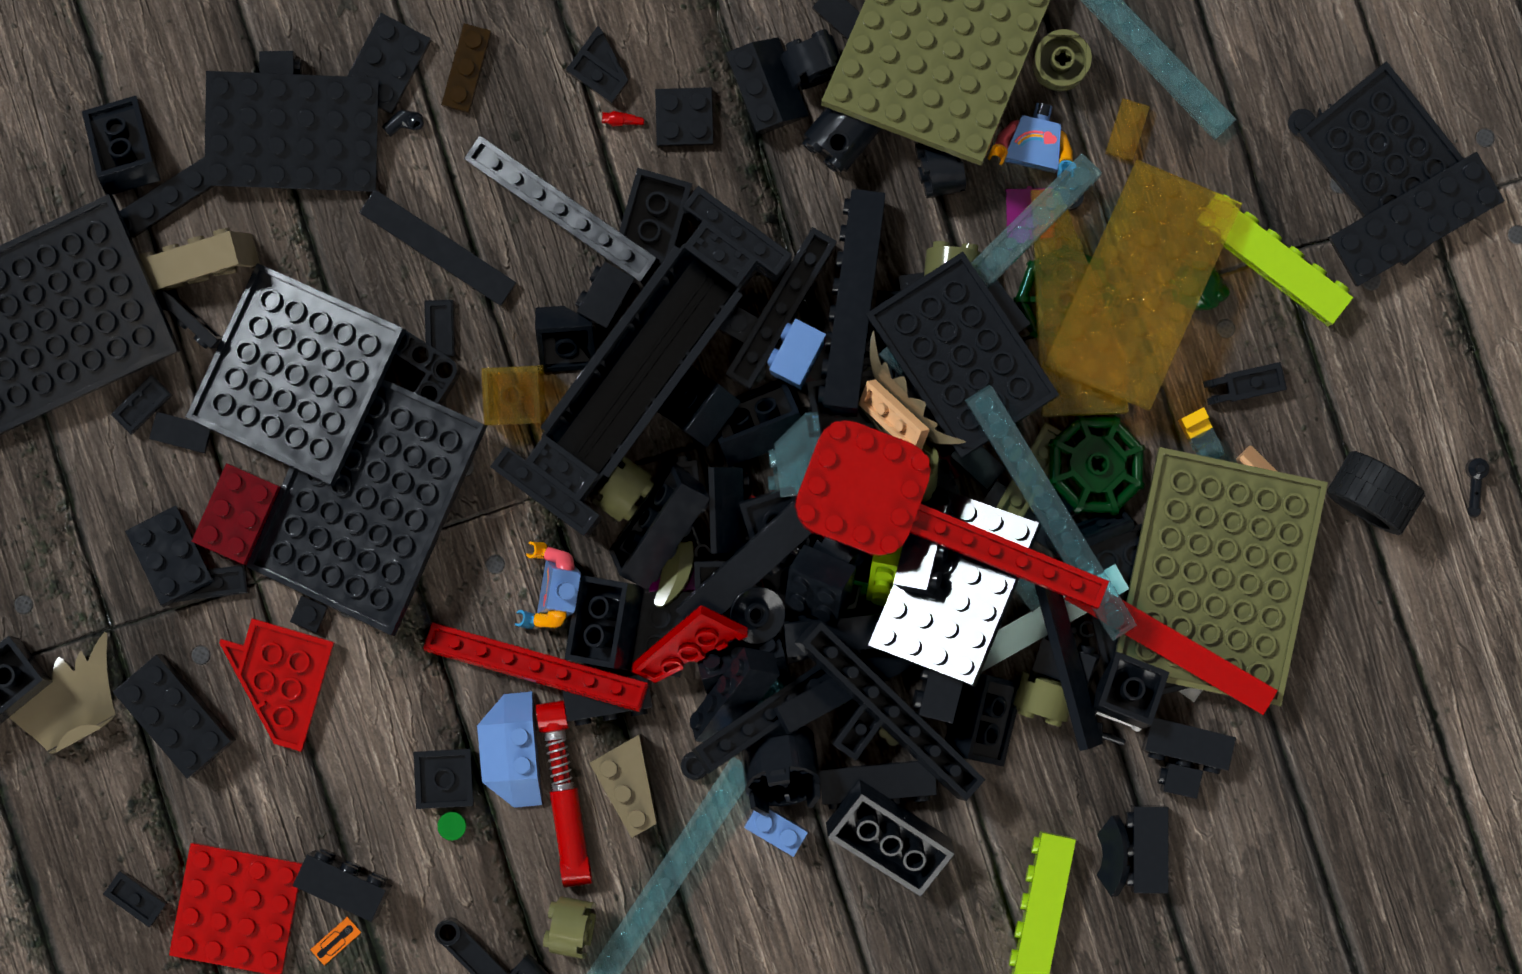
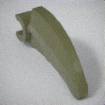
M692 541L680 542L675 556L672 559H668L662 568L659 588L654 599V604L657 608H664L679 597L689 583L695 561L694 544Z

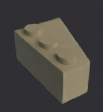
M638 734L589 763L631 838L658 822L641 734Z

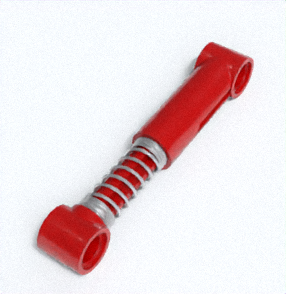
M562 700L536 704L538 727L540 733L544 732L545 741L548 742L545 746L548 747L549 752L546 754L550 755L548 762H551L549 770H552L550 777L554 781L551 784L553 790L549 793L560 856L562 884L564 888L592 884L591 866L587 855L578 788L573 787V782H571L573 777L570 776L569 772L572 769L569 768L568 764L570 761L567 760L569 753L566 752L568 746L565 745V740L567 739L565 729L569 728L565 703Z

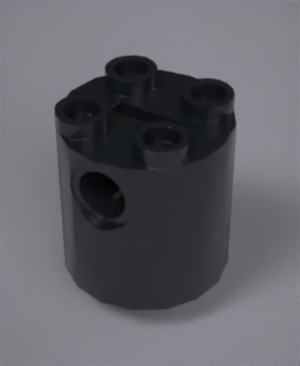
M825 108L803 135L805 140L802 142V145L811 153H818L826 158L823 163L833 172H847L882 128ZM832 136H835L838 142L835 150L830 145Z

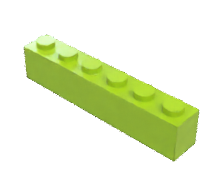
M1216 194L1193 224L1327 327L1332 325L1353 299L1348 294L1350 289L1340 281L1336 280L1334 283L1327 278V272L1321 266L1315 263L1310 265L1303 259L1305 255L1293 246L1288 248L1280 242L1282 237L1271 229L1266 231L1259 226L1258 223L1260 221L1254 215L1247 211L1242 213L1236 208L1237 203L1229 196L1223 194L1221 197L1219 194Z
M1040 831L1039 837L1034 836L1031 853L1035 854L1033 865H1028L1025 881L1030 883L1028 893H1023L1021 897L1020 909L1024 910L1022 921H1017L1014 938H1018L1017 949H1011L1009 966H1013L1012 974H1050L1076 839L1072 837Z

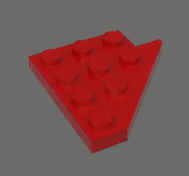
M252 618L244 645L225 639H220L219 644L273 743L302 752L335 642Z

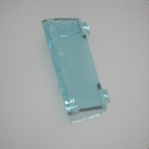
M818 412L805 413L774 443V450H769L770 468L773 467V476H768L769 492L779 489L780 497L797 496L817 440L821 436Z

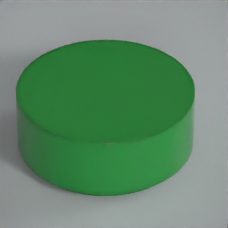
M454 811L442 815L437 824L439 834L444 839L450 841L462 837L467 828L463 815Z

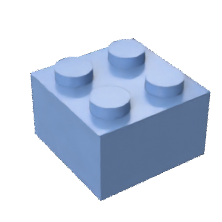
M795 318L793 324H786L780 336L783 343L779 350L774 348L767 363L772 376L801 390L826 343V334Z

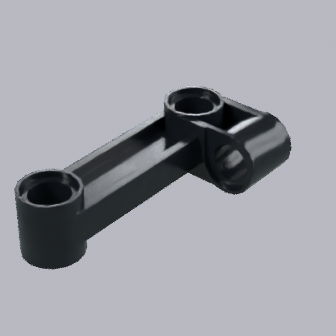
M445 918L435 928V938L471 974H549L529 953L509 973L456 918ZM450 924L456 929L455 938L447 939L443 936L441 931L443 925Z

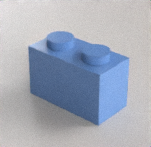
M770 807L769 814L766 816L753 810L744 825L745 829L794 857L808 833L807 829Z

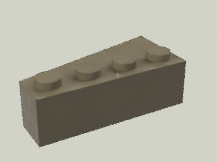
M222 228L213 231L214 236L193 237L187 240L188 244L180 247L179 244L162 247L163 252L154 255L153 252L139 254V257L154 291H171L184 287L185 281L188 284L208 281L210 279L209 274L221 276L237 273L236 267L238 266L250 267V269L255 268L257 263L260 264L253 235L251 233L230 231V228Z

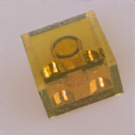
M543 365L481 368L485 425L545 422Z

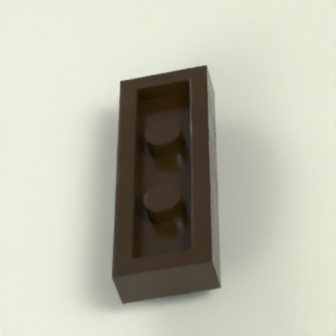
M463 24L441 104L443 107L470 114L491 38V30Z

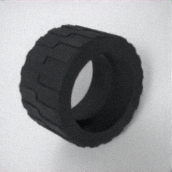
M1357 451L1349 452L1327 489V495L1341 507L1362 520L1396 535L1403 534L1425 496L1424 490L1404 474L1371 456Z

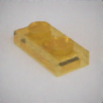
M1122 98L1105 151L1106 154L1133 161L1150 106Z

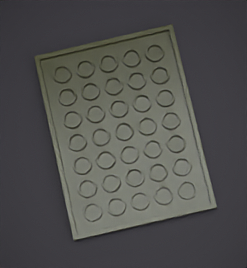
M865 0L822 98L821 106L982 166L1051 0Z
M1158 447L1126 602L1275 688L1278 691L1270 704L1282 706L1328 482ZM1121 632L1119 633L1116 652L1168 671L1167 683L1227 695Z

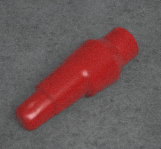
M618 111L602 112L601 123L609 124L612 127L623 125L642 126L644 125V118Z

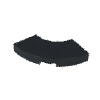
M1119 815L1111 816L1097 834L1103 853L1102 864L1097 876L1111 897L1118 896L1121 893L1130 869V865H1127V848H1130V842L1126 828Z

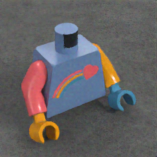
M1036 103L1033 117L1022 115L1020 120L1011 121L998 134L987 158L990 160L993 155L998 156L1001 159L999 165L1008 162L1051 173H1056L1058 170L1057 178L1061 179L1063 172H1068L1071 175V179H1074L1076 169L1073 163V151L1067 134L1061 130V124L1049 121L1053 107L1044 103Z
M530 541L528 544L534 546V553H526V556L535 559L545 558L546 560L538 610L536 614L518 610L516 614L523 615V620L519 624L515 623V625L529 630L534 626L557 628L563 624L566 617L575 611L581 572L574 565V558L570 553L547 547L544 542Z

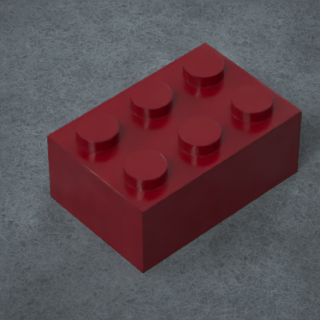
M226 463L191 542L243 565H247L281 486Z

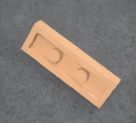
M876 379L867 381L858 405L892 436L910 442L922 450L930 429Z

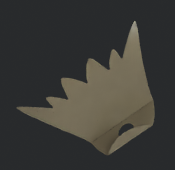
M873 331L870 341V363L874 379L930 429L926 441L937 444L965 443L966 441L935 430L938 424L924 418L926 403L923 400L908 397L907 382L904 376L891 378L887 363L884 362L881 365ZM861 407L863 413L878 431L891 435Z
M106 632L97 641L88 661L83 652H79L75 663V671L62 658L58 657L53 667V682L9 717L47 751L57 746V748L49 751L51 754L57 753L99 730L116 716L107 673Z

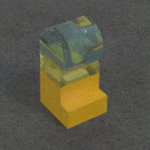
M1204 407L1179 419L1178 422L1197 455L1215 459L1225 455Z

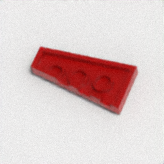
M700 605L632 663V672L656 683L684 669L685 663L698 662L705 658V653L713 649L720 651L728 647V642L735 638L740 641L748 637V628Z

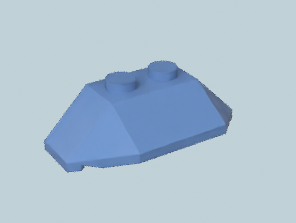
M533 691L504 694L477 725L482 783L514 808L543 805Z

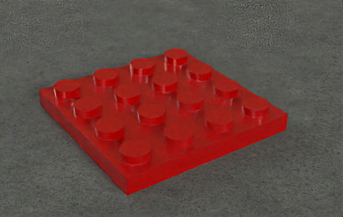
M190 843L169 956L264 974H283L299 889L294 887L293 884L303 863L200 843Z

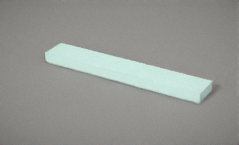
M1116 564L1096 574V576L1109 581L1106 590L1115 596L1129 589ZM1064 600L1070 622L1087 613ZM1041 607L1034 609L998 630L982 672L1048 635Z

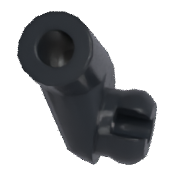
M400 110L381 127L391 137L400 128L420 130L424 125V119L418 112Z

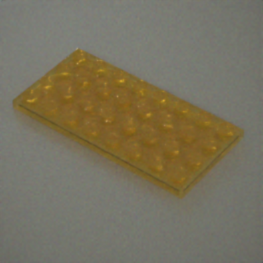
M1136 160L1044 366L1150 411L1241 209L1242 203L1140 160Z

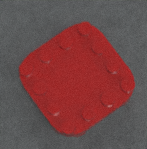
M847 420L833 422L824 429L817 440L796 496L795 509L797 518L804 528L813 534L821 535L866 552L869 555L883 556L892 554L904 544L909 536L929 482L931 470L929 457L914 444L863 424Z

